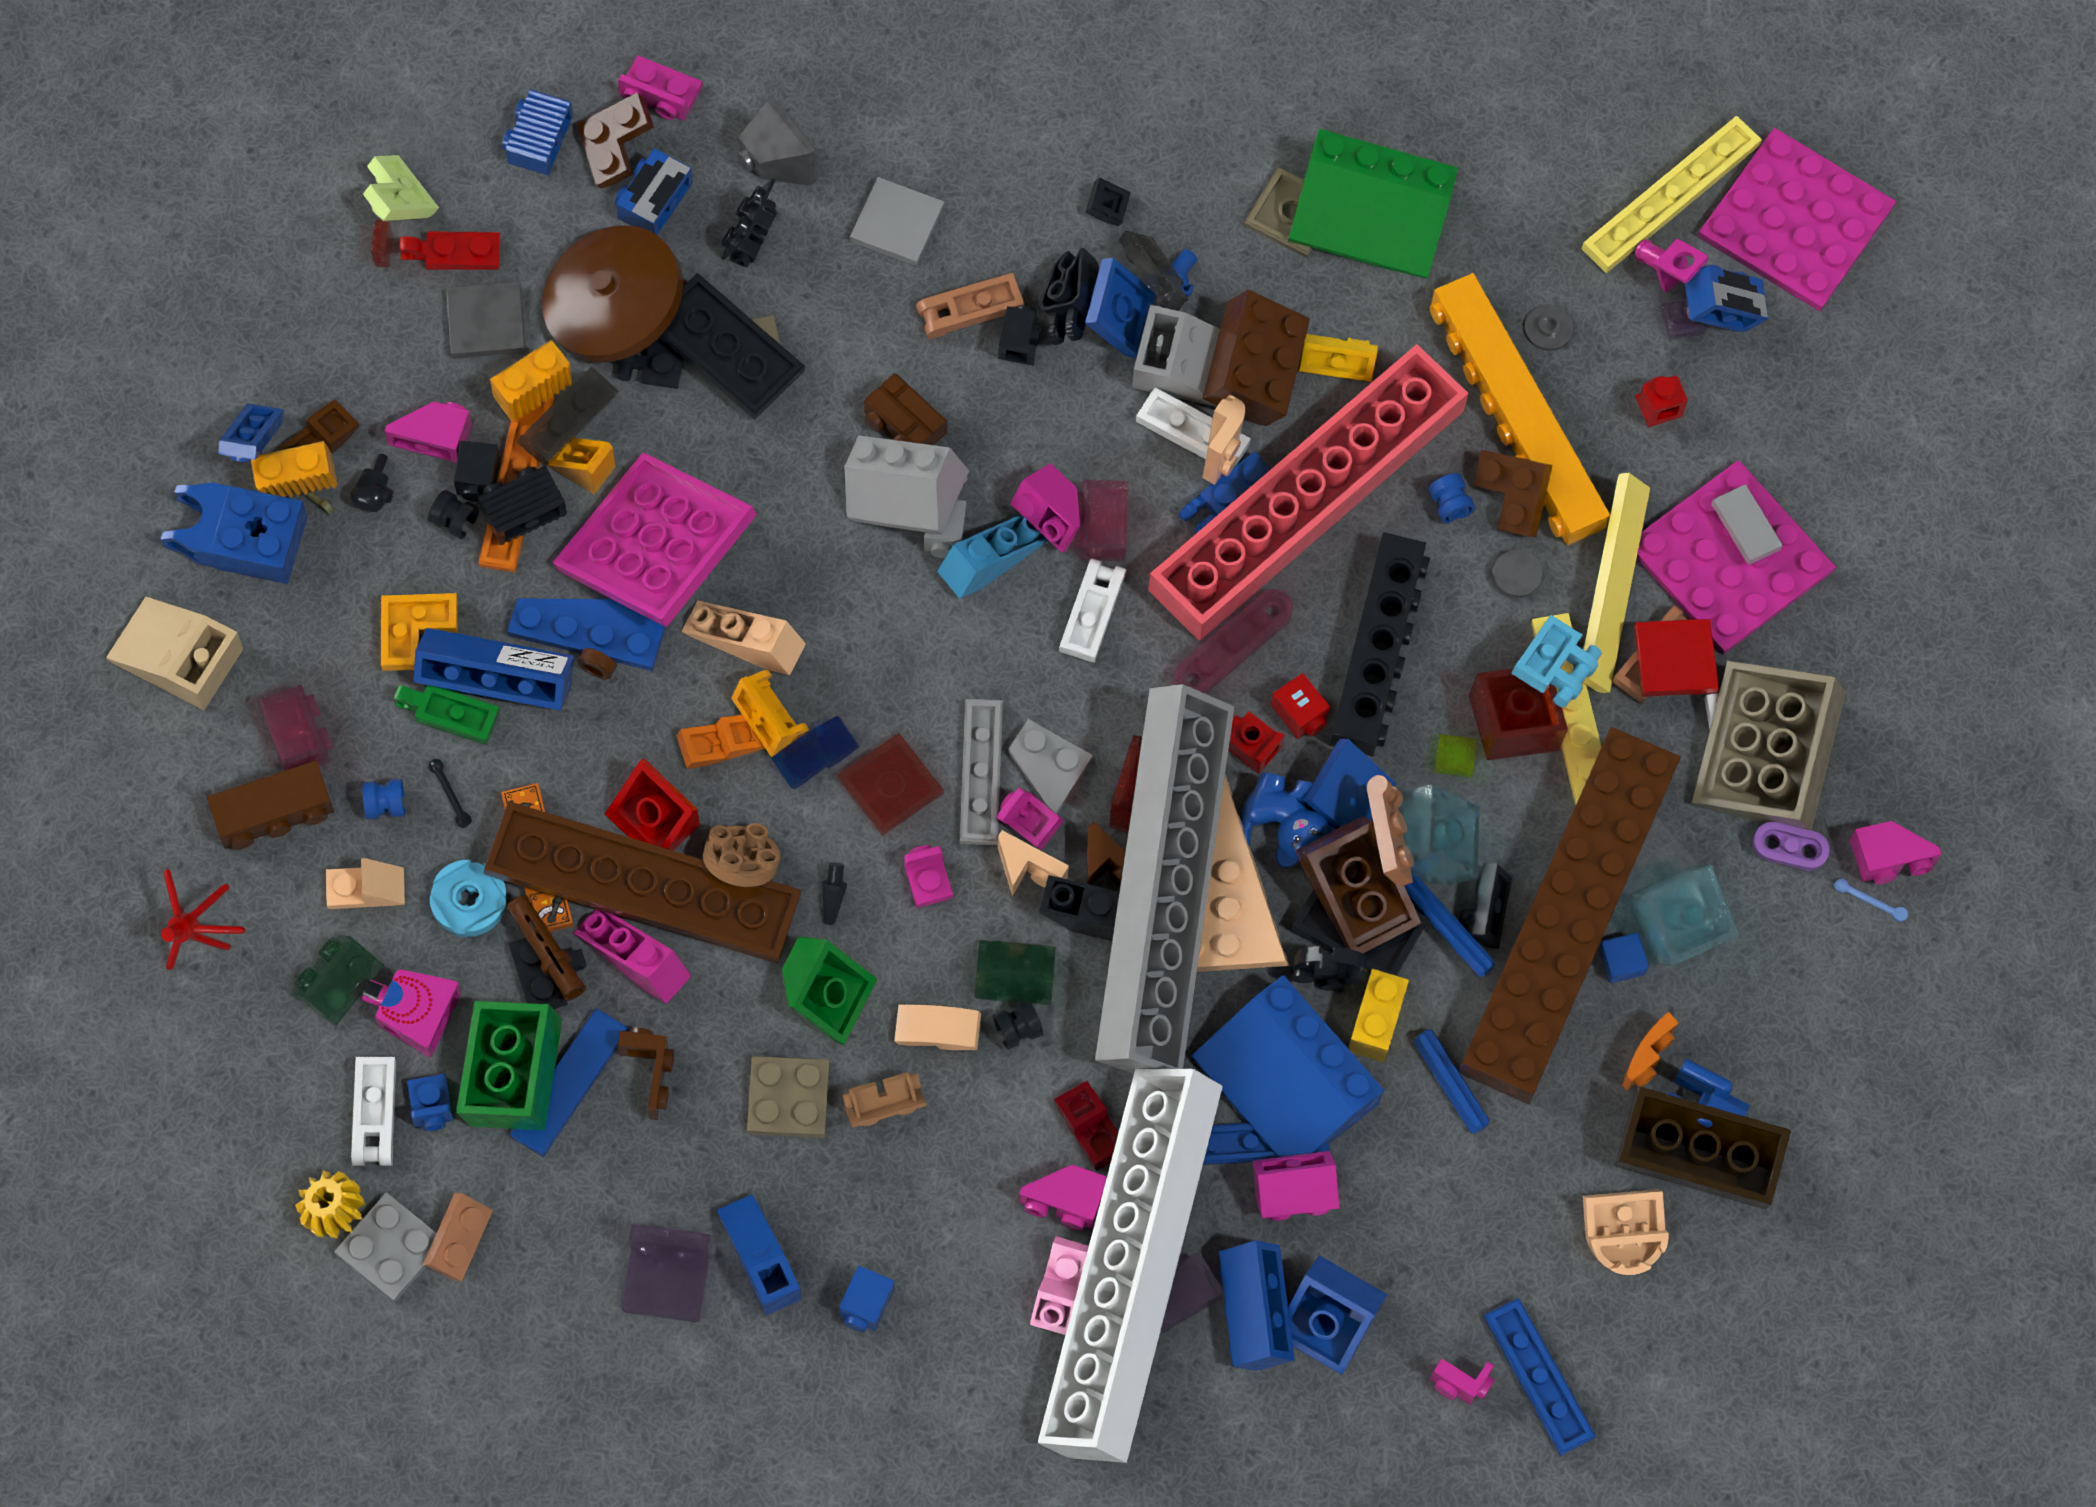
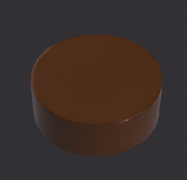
M584 648L577 660L582 670L602 680L610 679L617 668V664L610 657L592 648Z

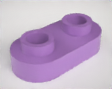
M1779 822L1764 823L1757 829L1752 840L1753 849L1761 859L1804 871L1819 869L1828 859L1830 852L1828 841L1820 833ZM1768 837L1776 839L1778 847L1776 849L1768 848L1765 845V839ZM1811 847L1815 851V857L1806 858L1802 854V848Z

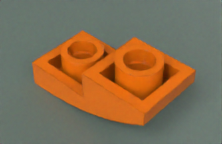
M1667 1012L1649 1030L1638 1046L1623 1079L1622 1086L1626 1091L1635 1084L1638 1087H1644L1657 1075L1654 1068H1656L1660 1060L1658 1054L1664 1051L1676 1039L1672 1034L1679 1022L1670 1012Z

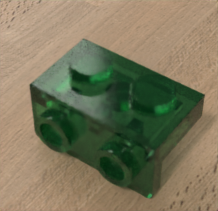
M339 935L337 938L331 937L321 947L319 951L321 958L313 968H306L295 981L297 988L292 993L295 999L307 1003L333 1025H337L364 992L367 983L371 979L373 980L384 966L383 963L351 936Z
M979 940L975 998L1019 1003L1030 1000L1032 1004L1050 1005L1052 1001L1056 946Z

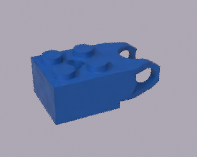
M213 482L176 486L175 494H177V501L190 506L193 510L200 512L202 516L199 522L191 528L163 531L160 539L163 547L181 553L196 564L285 584L289 583L308 518L303 501Z

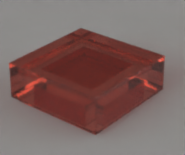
M377 219L374 222L371 253L376 267L389 268L393 233L389 221Z

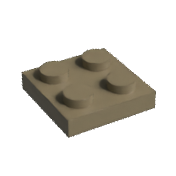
M752 1056L747 1134L825 1138L829 1060Z

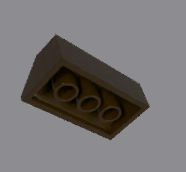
M1639 1086L1624 1129L1615 1166L1761 1209H1767L1772 1205L1791 1130ZM1697 1119L1710 1120L1712 1126L1705 1127Z

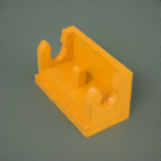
M763 670L749 677L741 678L731 699L770 756L773 757L806 741L807 736L805 732L809 728L805 723L795 724L770 687L771 683L768 679L772 677V674L769 670Z

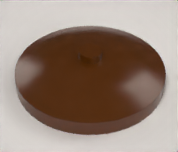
M628 225L600 229L574 243L552 268L542 297L544 321L549 332L562 348L577 358L590 362H612L628 358L650 346L671 324L682 299V269L674 252L664 240L647 229Z

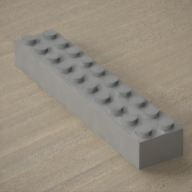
M1184 684L1149 689L1095 1061L1133 1074L1135 1069H1183L1235 707Z

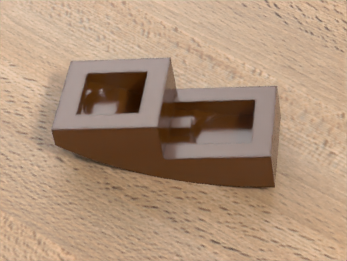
M334 399L306 419L307 427L278 447V451L324 441L333 454L359 428V423Z

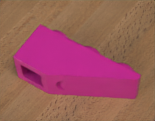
M595 909L574 932L578 938L644 991L665 1004L672 999L691 977L672 949L612 913Z

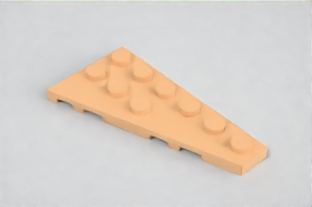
M1226 774L1224 777L1197 972L1290 966L1287 956L1283 951L1278 936L1279 932L1272 918L1267 897L1243 831L1244 828L1240 816L1236 811Z

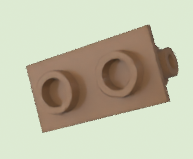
M904 1072L882 1079L885 1092L878 1094L875 1082L848 1089L849 1093L843 1094L842 1098L851 1127L870 1126L881 1119L894 1115H908L918 1108L927 1106L920 1090L921 1084L918 1074L910 1075L909 1072Z

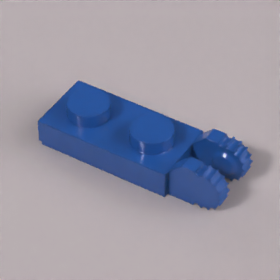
M1254 451L1237 464L1228 476L1223 475L1215 485H1210L1199 494V497L1194 498L1189 504L1184 506L1179 512V517L1185 522L1195 517L1204 507H1207L1212 514L1198 523L1194 530L1196 534L1270 471L1271 468Z

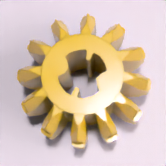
M323 1170L319 1181L309 1177V1184L311 1186L308 1190H298L300 1197L304 1200L295 1205L297 1212L301 1215L299 1218L301 1224L306 1229H310L314 1235L321 1238L328 1234L331 1238L338 1239L342 1228L346 1232H352L350 1223L352 1220H362L361 1213L357 1209L365 1205L364 1198L359 1194L361 1192L360 1186L354 1180H350L345 1173L339 1171L332 1175L330 1172Z

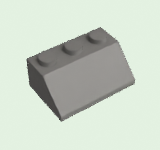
M858 435L844 466L847 518L858 523L942 535L969 470L950 447Z

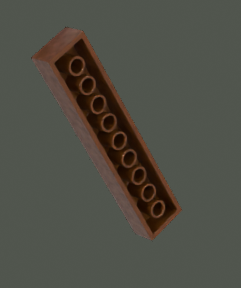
M1610 727L1459 1070L1461 1075L1530 1104L1681 756Z

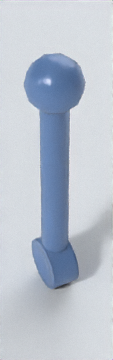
M1839 878L1834 882V888L1837 892H1847L1891 914L1897 922H1903L1908 917V912L1904 907L1893 908L1850 886L1844 878Z

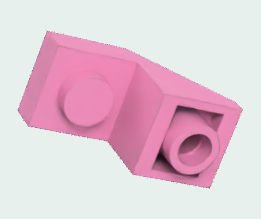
M1055 1237L1046 1272L1038 1290L1030 1325L1066 1335L1089 1248L1088 1245Z

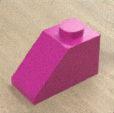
M433 401L388 424L385 429V435L389 446L457 463L460 441H467L472 421L469 410H466L462 405L454 402L442 404Z

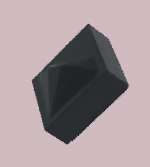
M1098 178L1094 181L1085 213L1108 224L1119 226L1123 222L1131 192L1102 178Z

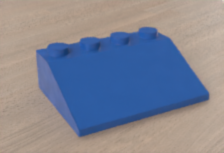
M1284 975L1256 995L1191 1055V1059L1208 1078L1223 1086L1221 1094L1245 1122L1252 1126L1258 1137L1277 1157L1318 1152L1376 1108L1384 1093V1089Z

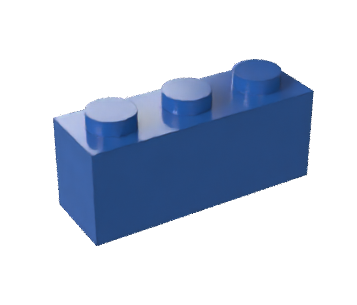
M1255 1240L1219 1251L1220 1277L1223 1282L1225 1298L1224 1312L1228 1322L1229 1352L1232 1357L1233 1367L1256 1371L1295 1361L1280 1245Z

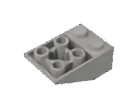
M1150 305L1134 366L1132 388L1152 392L1154 387L1174 398L1217 407V405L1202 398L1220 329L1188 313Z

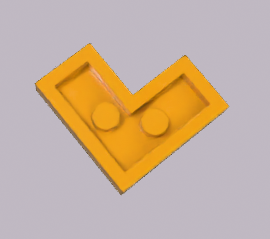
M457 593L381 596L382 671L414 670L415 651L420 642V635L424 634L426 628L458 633Z

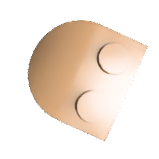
M1230 394L1227 399H1222L1214 410L1208 440L1210 445L1207 450L1202 478L1214 485L1222 474L1228 476L1234 468L1238 459L1235 454L1241 444L1239 440L1245 416V405L1241 400Z
M1654 1189L1583 1196L1586 1240L1597 1260L1611 1271L1622 1275L1640 1274L1651 1269V1265L1666 1251L1669 1233L1665 1229L1663 1191Z

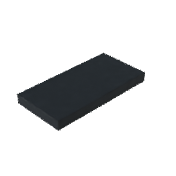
M698 273L683 286L679 309L671 324L660 336L663 341L754 420L805 371V365Z

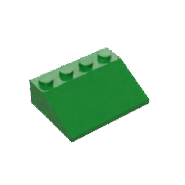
M1319 128L1311 148L1288 242L1308 246L1316 250L1387 270L1428 279L1451 199L1458 167Z

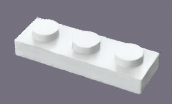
M1154 387L1136 415V422L1206 459L1208 446L1210 445L1208 440L1213 418ZM1243 434L1240 435L1239 441H1241V444L1235 454L1238 457L1235 466L1250 445L1251 438Z

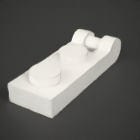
M1090 559L1061 640L1059 652L1095 663L1127 569L1115 566V569L1103 566L1102 561ZM1096 580L1109 583L1108 588L1095 585Z
M356 1057L351 1152L352 1166H365V1162H379L380 1166L393 1165L395 1057ZM366 1136H380L379 1146H366Z

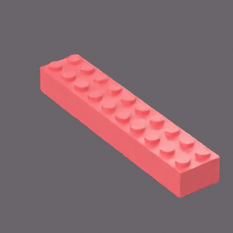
M1416 344L1150 573L1148 591L1192 635L1201 641L1464 412L1469 393Z

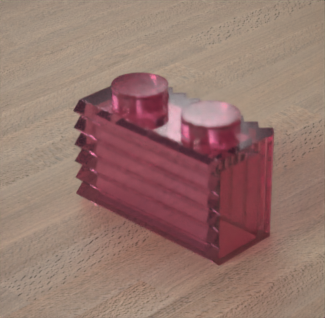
M1085 479L1083 481V492H1077L1079 514H1082V526L1079 527L1074 536L1073 548H1081L1080 560H1090L1093 558L1099 561L1125 562L1128 482L1125 480L1120 482L1118 480L1105 481L1102 479L1098 481L1096 479Z
M297 685L295 688L283 690L281 693H275L259 700L284 771L317 760L319 766L330 762L327 750L333 749L326 727L318 729L314 718L320 716L321 713L314 694L306 696L303 686Z

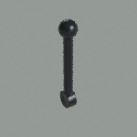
M433 759L429 763V770L432 773H436L457 815L455 817L457 825L461 828H466L472 822L471 816L464 812L443 772V762L439 759Z

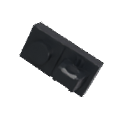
M1483 863L1482 874L1476 882L1477 908L1461 910L1459 922L1473 938H1477L1485 947L1499 948L1512 880V877L1498 863Z

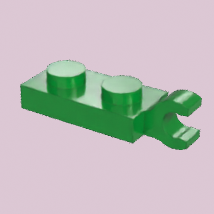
M399 685L393 698L396 700V707L412 712L417 711L415 722L484 745L488 744L500 713L499 706L427 685L424 693Z

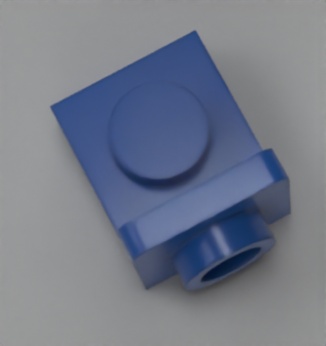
M446 1073L407 1081L412 1109L411 1116L415 1128L422 1127L423 1131H437L446 1127L445 1122L454 1121Z

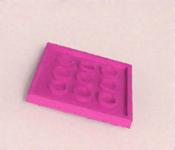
M1774 127L1699 231L1698 237L1821 312L1894 208L1896 201Z
M643 452L557 556L553 564L557 571L667 628L757 514L751 505Z
M1739 460L1642 531L1637 553V560L1691 620L1710 619L1713 645L1722 655L1746 639L1836 569V566ZM1745 484L1783 545L1780 551L1751 565L1746 563L1711 505L1713 499Z

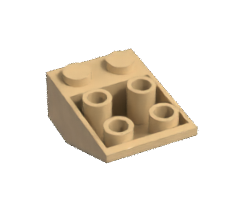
M145 597L106 659L178 698L205 710L243 651V646L238 632L205 615Z

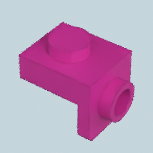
M1020 787L1005 797L1001 804V811L997 815L999 820L1010 825L1041 850L1064 822L1060 815L1034 794Z
M1441 1359L1433 1371L1430 1380L1436 1383L1434 1386L1435 1390L1444 1397L1454 1400L1457 1396L1471 1405L1476 1396L1483 1400L1493 1385L1495 1379L1489 1375L1494 1365L1487 1361L1475 1380L1444 1359Z

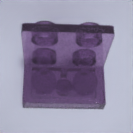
M631 1224L629 1236L631 1253L622 1301V1311L624 1313L699 1322L712 1249L710 1234Z

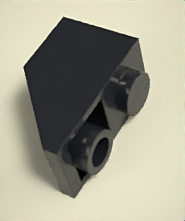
M1048 875L1039 913L1071 932L1113 941L1120 892Z

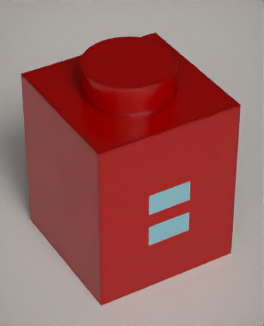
M1303 673L1275 691L1272 695L1271 707L1297 739L1305 734H1308L1310 737L1315 736L1326 727L1330 706Z

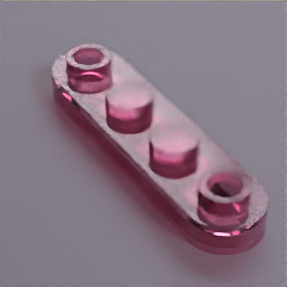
M1275 589L1263 592L1177 666L1174 672L1173 685L1184 684L1207 694L1289 623L1293 611V603L1290 597L1285 592ZM1270 607H1276L1280 610V614L1278 616H1270L1266 610ZM1191 676L1196 677L1199 684L1189 686L1186 684L1185 679Z

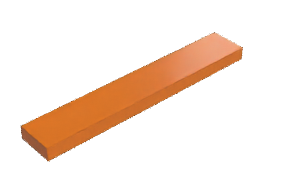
M554 394L553 398H548L547 402H542L541 406H536L535 410L530 409L529 414L524 413L523 418L517 417V422L511 421L497 482H502L504 485L517 479V475L526 468H540L556 394ZM487 523L478 562L479 567L516 573L524 536H519L517 539H512L504 545H499Z

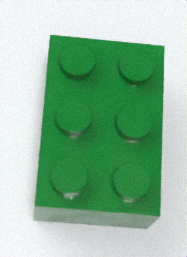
M474 1002L456 1111L471 1127L545 1131L563 1020L549 1004Z

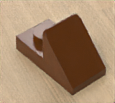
M1094 821L1088 826L1087 884L1091 885L1109 868L1111 870L1109 873L1111 879L1120 887L1126 851Z

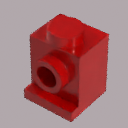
M1677 375L1652 378L1643 385L1641 393L1635 395L1648 428L1681 418L1688 402Z
M1248 711L1243 718L1238 715L1233 717L1228 751L1256 773L1260 774L1283 747L1285 735L1280 731H1274ZM1251 732L1258 738L1256 740H1249L1245 734Z

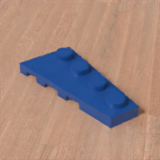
M518 598L507 634L510 637L580 654L584 648H592L604 653L614 662L653 671L666 627L613 599Z

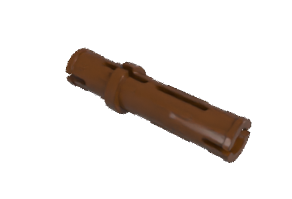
M522 895L512 900L507 905V910L511 913L525 938L541 960V969L544 974L551 976L566 1001L574 1000L582 995L586 990V986L570 964V955L566 950H561L548 927L531 904L529 897ZM529 922L533 923L536 930L544 940L543 942H540L535 932L529 925ZM549 954H553L563 970V974L560 973Z

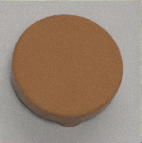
M751 823L747 827L714 826L709 832V837L706 840L703 851L704 864L715 877L726 883L742 887L759 886L772 880L778 871L781 857L778 846L768 837V829L759 823Z

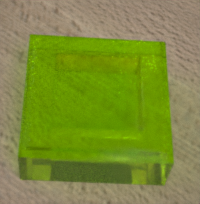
M1439 734L1434 773L1472 778L1477 739Z

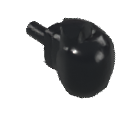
M379 454L373 470L369 468L364 469L350 494L354 506L362 510L378 512L385 503H391L394 490L386 486L389 478L386 474L382 473L388 459L387 455Z

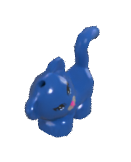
M1261 772L1255 789L1248 795L1241 807L1240 819L1244 828L1243 831L1250 847V836L1253 826L1278 822L1280 826L1277 836L1279 845L1275 852L1276 861L1280 868H1290L1297 862H1300L1295 850L1336 830V828L1331 827L1321 814L1308 810L1307 806L1309 805L1304 799L1313 783L1298 780L1294 790L1291 792L1285 790L1286 780L1283 776Z

